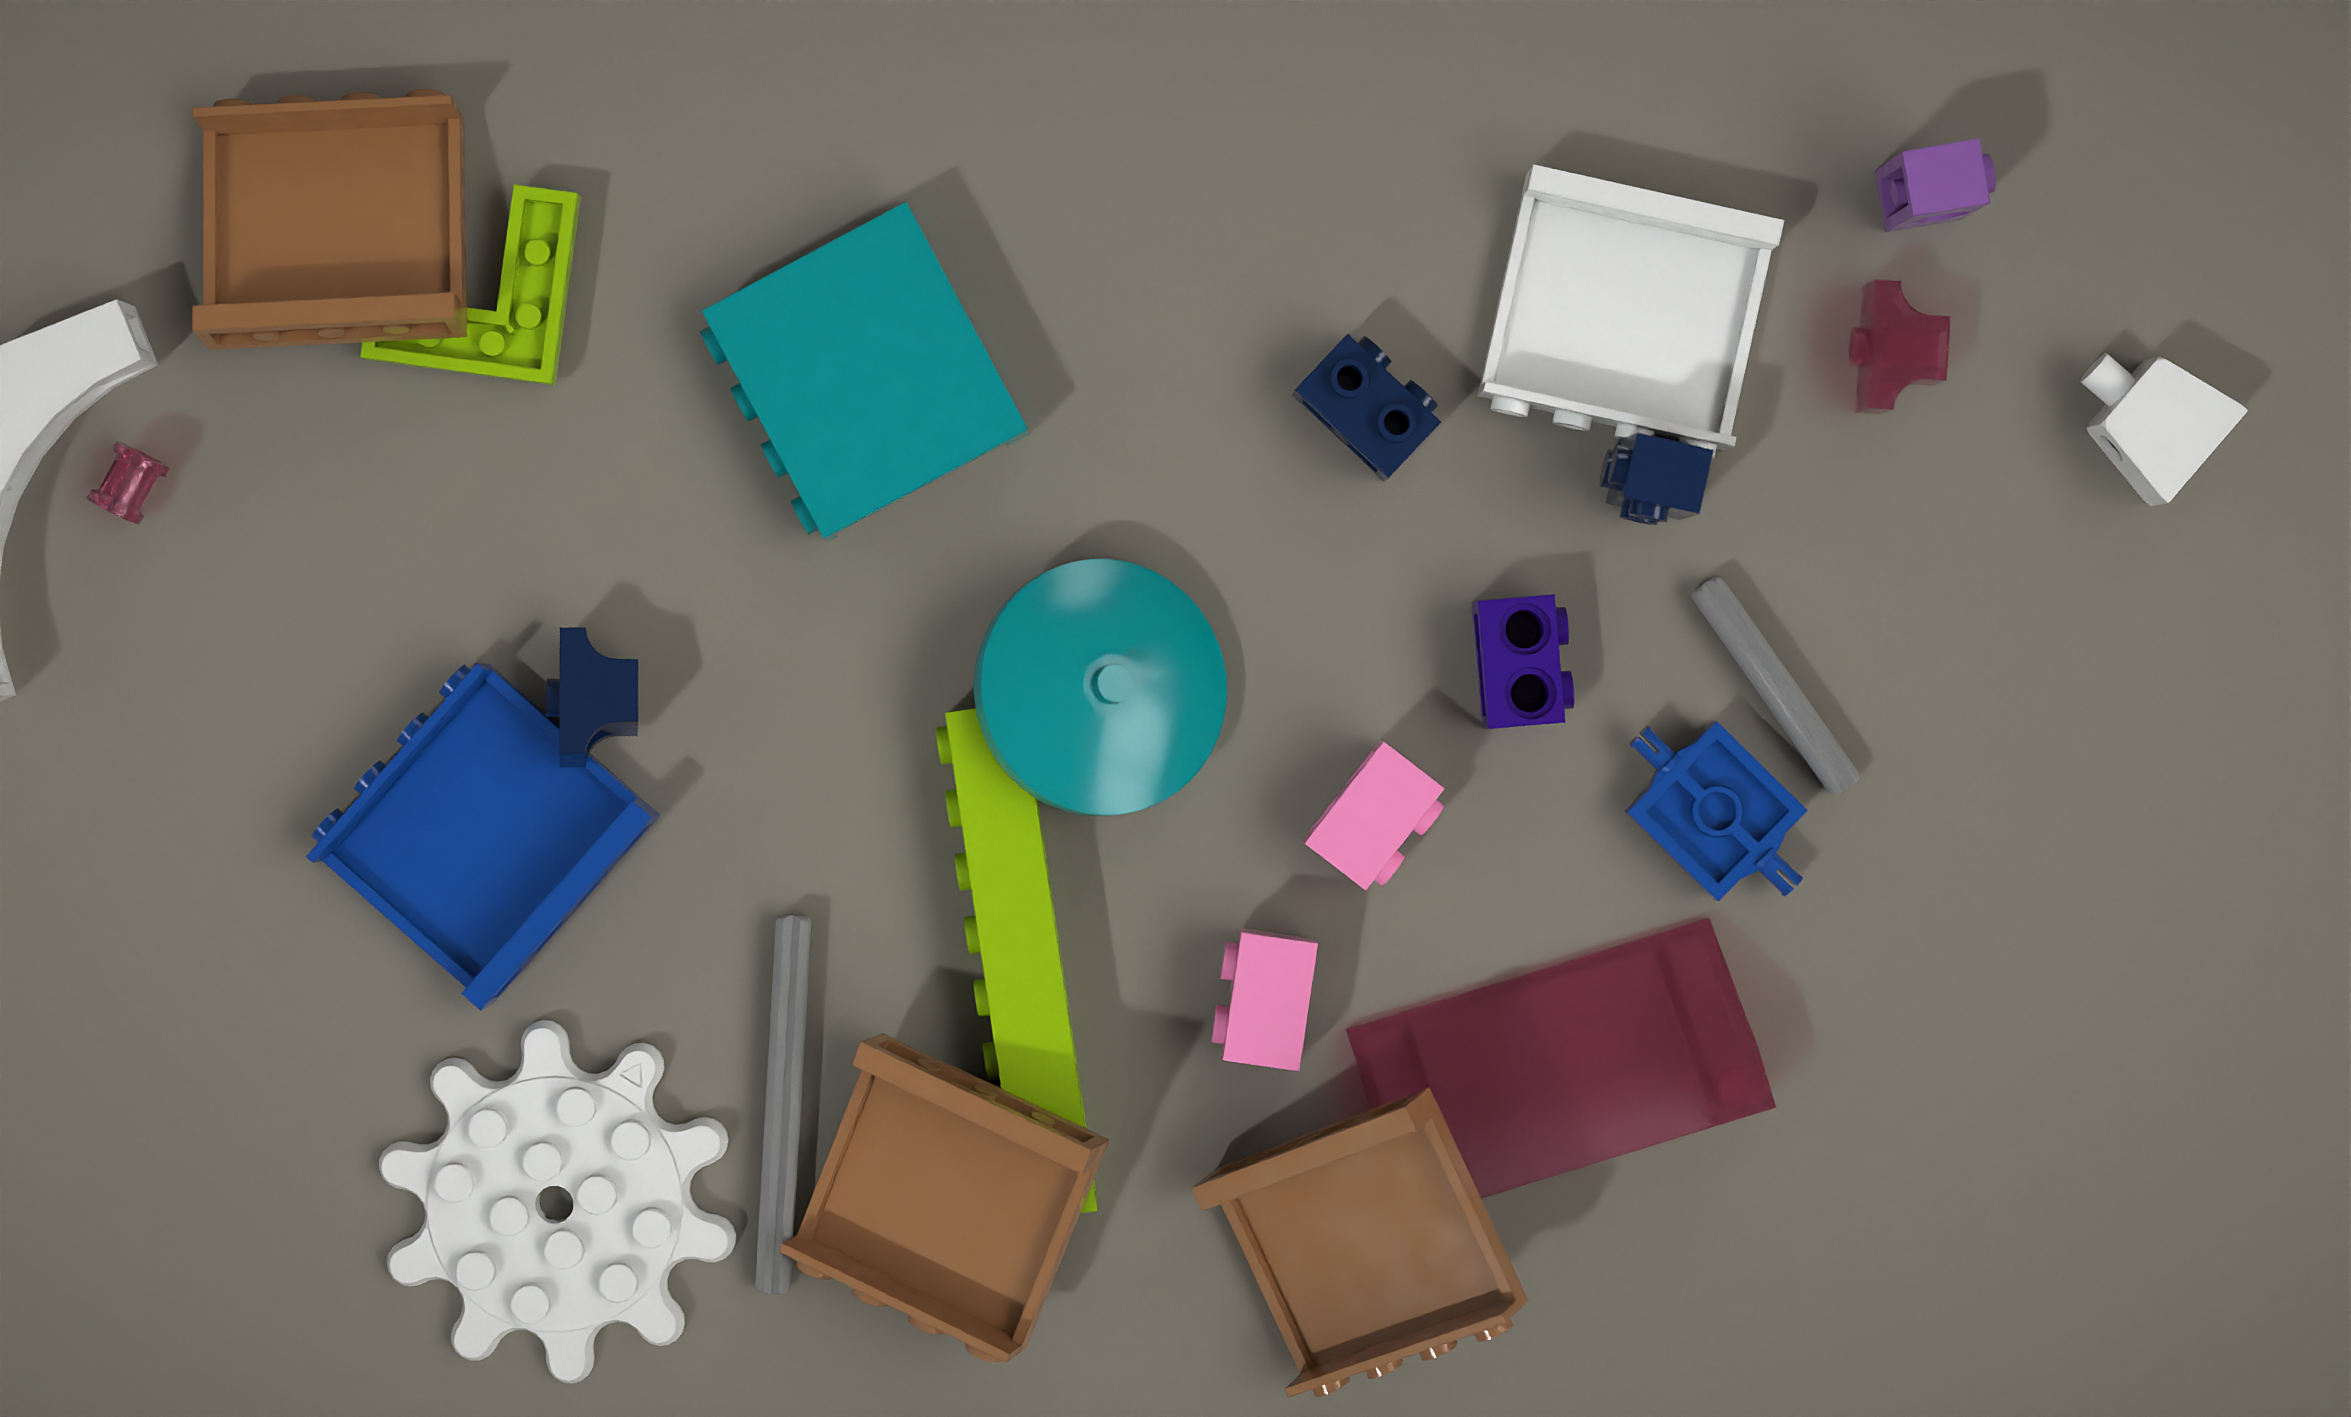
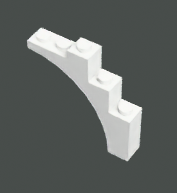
M116 299L0 345V575L3 548L18 501L43 456L79 415L113 388L158 366L137 310L131 304ZM0 627L1 702L16 696L2 648Z

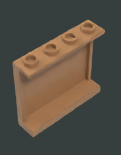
M416 89L408 92L406 97L380 98L372 93L353 92L344 95L342 100L316 101L307 96L291 95L280 98L276 104L252 105L250 102L241 99H221L216 101L213 107L193 108V118L203 130V305H192V331L209 350L467 337L464 117L452 95H444V93L433 89Z
M884 1033L861 1041L852 1066L861 1070L798 1234L783 1242L779 1252L797 1260L796 1267L809 1276L823 1280L833 1278L852 1287V1294L864 1303L876 1307H886L889 1305L909 1315L908 1321L919 1330L935 1335L946 1333L966 1343L965 1349L971 1355L981 1360L992 1363L1000 1361L1007 1363L1025 1350L1110 1139Z
M1429 1087L1218 1167L1191 1188L1201 1211L1222 1205L1300 1374L1285 1388L1288 1397L1309 1390H1313L1316 1397L1330 1394L1348 1384L1350 1376L1366 1372L1369 1379L1383 1376L1403 1364V1358L1417 1353L1420 1354L1424 1361L1434 1359L1455 1348L1458 1344L1456 1340L1473 1334L1478 1342L1495 1338L1513 1326L1511 1318L1528 1301Z

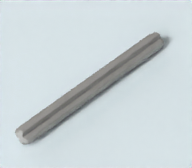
M799 914L780 915L776 919L755 1280V1288L758 1292L774 1295L788 1292L791 1287L792 1258L780 1253L779 1250L783 1242L794 1237L811 939L810 917Z

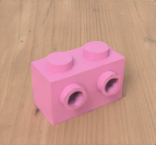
M1379 740L1302 841L1365 891L1373 881L1380 886H1384L1403 862L1405 856L1398 849L1412 830L1422 836L1443 810L1444 805L1436 799L1445 788L1387 743Z
M1239 928L1237 943L1225 942L1220 979L1232 981L1228 1006L1216 1004L1211 1043L1222 1044V1060L1293 1071L1300 1070L1318 943L1315 939Z

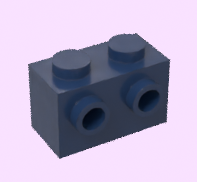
M1347 334L1294 390L1292 396L1382 481H1386L1441 423L1432 414L1438 407V404L1414 381L1410 380L1403 386L1386 370L1392 361L1369 338L1363 336L1357 343Z
M1636 433L1620 441L1615 450L1608 449L1599 484L1600 487L1609 488L1606 504L1621 507L1620 518L1648 525H1657L1658 522L1666 523L1667 518L1681 520L1698 515L1701 510L1714 450Z

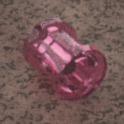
M116 441L112 450L117 456L99 489H91L87 499L112 514L140 525L144 518L140 511L156 479L158 477H166L170 468L148 454L125 443Z

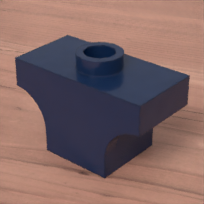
M560 627V678H547V717H559L560 767H586L590 751L596 744L606 738L638 736V659H614L600 654L589 642L586 627Z

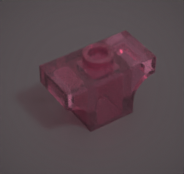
M1874 280L1862 287L1860 327L1852 328L1849 340L1850 365L1858 366L1855 413L1883 414L1894 410L1897 396L1907 385L1933 386L1947 381L1951 316L1927 315L1915 310L1903 295L1901 281Z

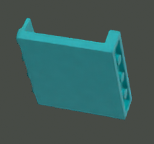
M907 202L702 310L709 327L701 330L700 334L717 365L726 361L730 363L740 382L731 387L730 390L748 422L757 417L760 419L770 438L768 441L760 444L778 478L786 474L790 475L800 494L799 497L791 500V504L808 535L819 530L823 539L830 541L837 537V533L994 449L1006 443L1010 445L1030 434Z

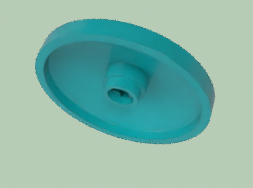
M1087 559L1060 565L1036 576L1015 591L1000 607L991 620L978 651L974 674V700L979 724L989 749L1008 776L1022 789L1045 804L1062 811L1094 817L1115 816L1143 810L1166 800L1183 788L1199 772L1209 758L1223 725L1227 702V676L1220 645L1212 627L1195 602L1182 589L1157 572L1138 564L1114 559Z

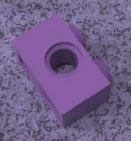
M1980 138L1902 151L1875 170L1886 233L1961 220L1990 204L1989 193H1993L1996 187L1994 164L1989 154L1982 155Z

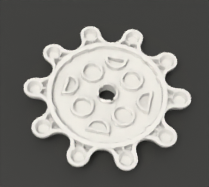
M540 1020L526 1028L522 1035L521 1065L515 1075L507 1080H488L471 1063L458 1057L447 1058L438 1063L433 1069L430 1078L431 1090L435 1097L443 1104L448 1117L445 1133L439 1140L431 1144L398 1141L389 1145L379 1159V1170L382 1178L395 1188L408 1190L417 1195L425 1209V1221L420 1231L393 1246L388 1254L387 1267L392 1278L401 1285L411 1287L423 1284L429 1280L441 1279L449 1281L457 1287L462 1296L463 1308L460 1317L452 1329L451 1343L454 1350L462 1358L470 1361L482 1360L497 1348L500 1340L507 1333L515 1330H527L536 1334L543 1342L546 1350L547 1366L553 1377L563 1383L572 1384L582 1381L590 1374L595 1360V1336L601 1328L609 1323H627L635 1328L647 1342L657 1346L669 1345L682 1334L685 1326L684 1312L668 1290V1277L671 1269L685 1259L718 1262L725 1259L733 1251L736 1244V1232L728 1219L700 1209L693 1201L690 1192L691 1180L695 1173L702 1167L719 1160L727 1150L729 1139L722 1123L714 1118L700 1117L687 1123L673 1124L666 1122L658 1115L653 1104V1094L655 1087L662 1078L665 1067L661 1052L653 1045L634 1043L621 1052L615 1064L607 1071L588 1073L581 1070L573 1062L570 1054L569 1038L564 1028L552 1020ZM549 1186H560L570 1193L573 1199V1210L568 1218L555 1220L545 1217L546 1214L540 1207V1193L543 1189Z

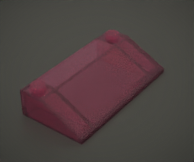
M1709 918L1346 1029L1369 1108L1378 1107L1429 1087L1481 1199L1776 1108L1756 1040Z

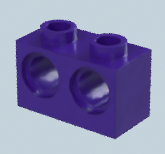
M1555 594L1472 602L1482 728L1496 729L1565 723L1564 709L1574 708L1572 673L1570 670L1561 671L1559 652L1560 645L1569 644V625L1566 608L1556 607ZM1517 611L1530 614L1538 626V634L1535 641L1526 648L1514 646L1508 640L1505 632L1507 620ZM1525 674L1537 678L1543 688L1541 703L1537 708L1529 712L1518 709L1511 698L1513 683Z

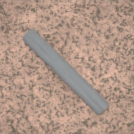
M1715 576L1699 585L1691 593L1692 599L1828 793L1838 795L1851 788L1860 779L1859 772L1723 578Z

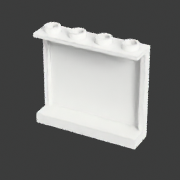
M1533 164L1525 177L1477 396L1492 399L1490 409L1499 413L1528 417L1529 408L1554 413L1552 423L1555 425L1590 431L1592 422L1616 427L1614 437L1621 440L1636 433L1678 440L1681 443L1714 450L1712 459L1715 457L1716 449L1725 451L1735 447L1737 437L1731 436L1771 251L1779 246L1784 220Z

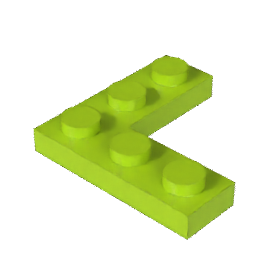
M514 184L497 310L490 311L467 307V337L362 342L360 358L556 386L581 196L574 192Z

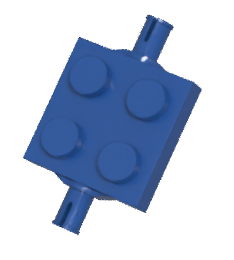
M1712 721L1690 745L1680 748L1675 752L1649 725L1639 734L1656 750V753L1640 737H1635L1629 745L1634 747L1656 771L1646 790L1624 812L1715 901L1719 902L1740 879L1757 871L1761 872L1781 892L1783 897L1792 892L1794 888L1777 873V870L1792 885H1799L1803 877L1776 852L1780 848L1785 833L1808 810L1717 721Z

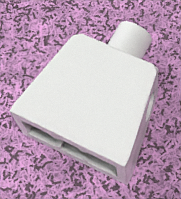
M2104 353L2089 367L2080 379V382L2105 403L2086 427L2088 433L2140 497L2150 506L2169 503L2248 411L2240 403L2159 356L2143 361L2130 374L2110 355Z

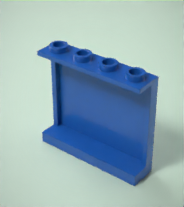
M477 663L472 670L468 666L463 665L446 681L439 691L445 698L443 703L430 717L422 712L406 726L397 738V742L403 748L387 766L379 760L360 778L354 787L360 796L345 813L337 808L319 824L311 836L318 843L306 856L312 863L323 861L466 987L461 994L480 1011L491 1006L660 816L659 813L591 753L588 755L586 767H560L559 725L550 717H547V714L495 668L485 663Z

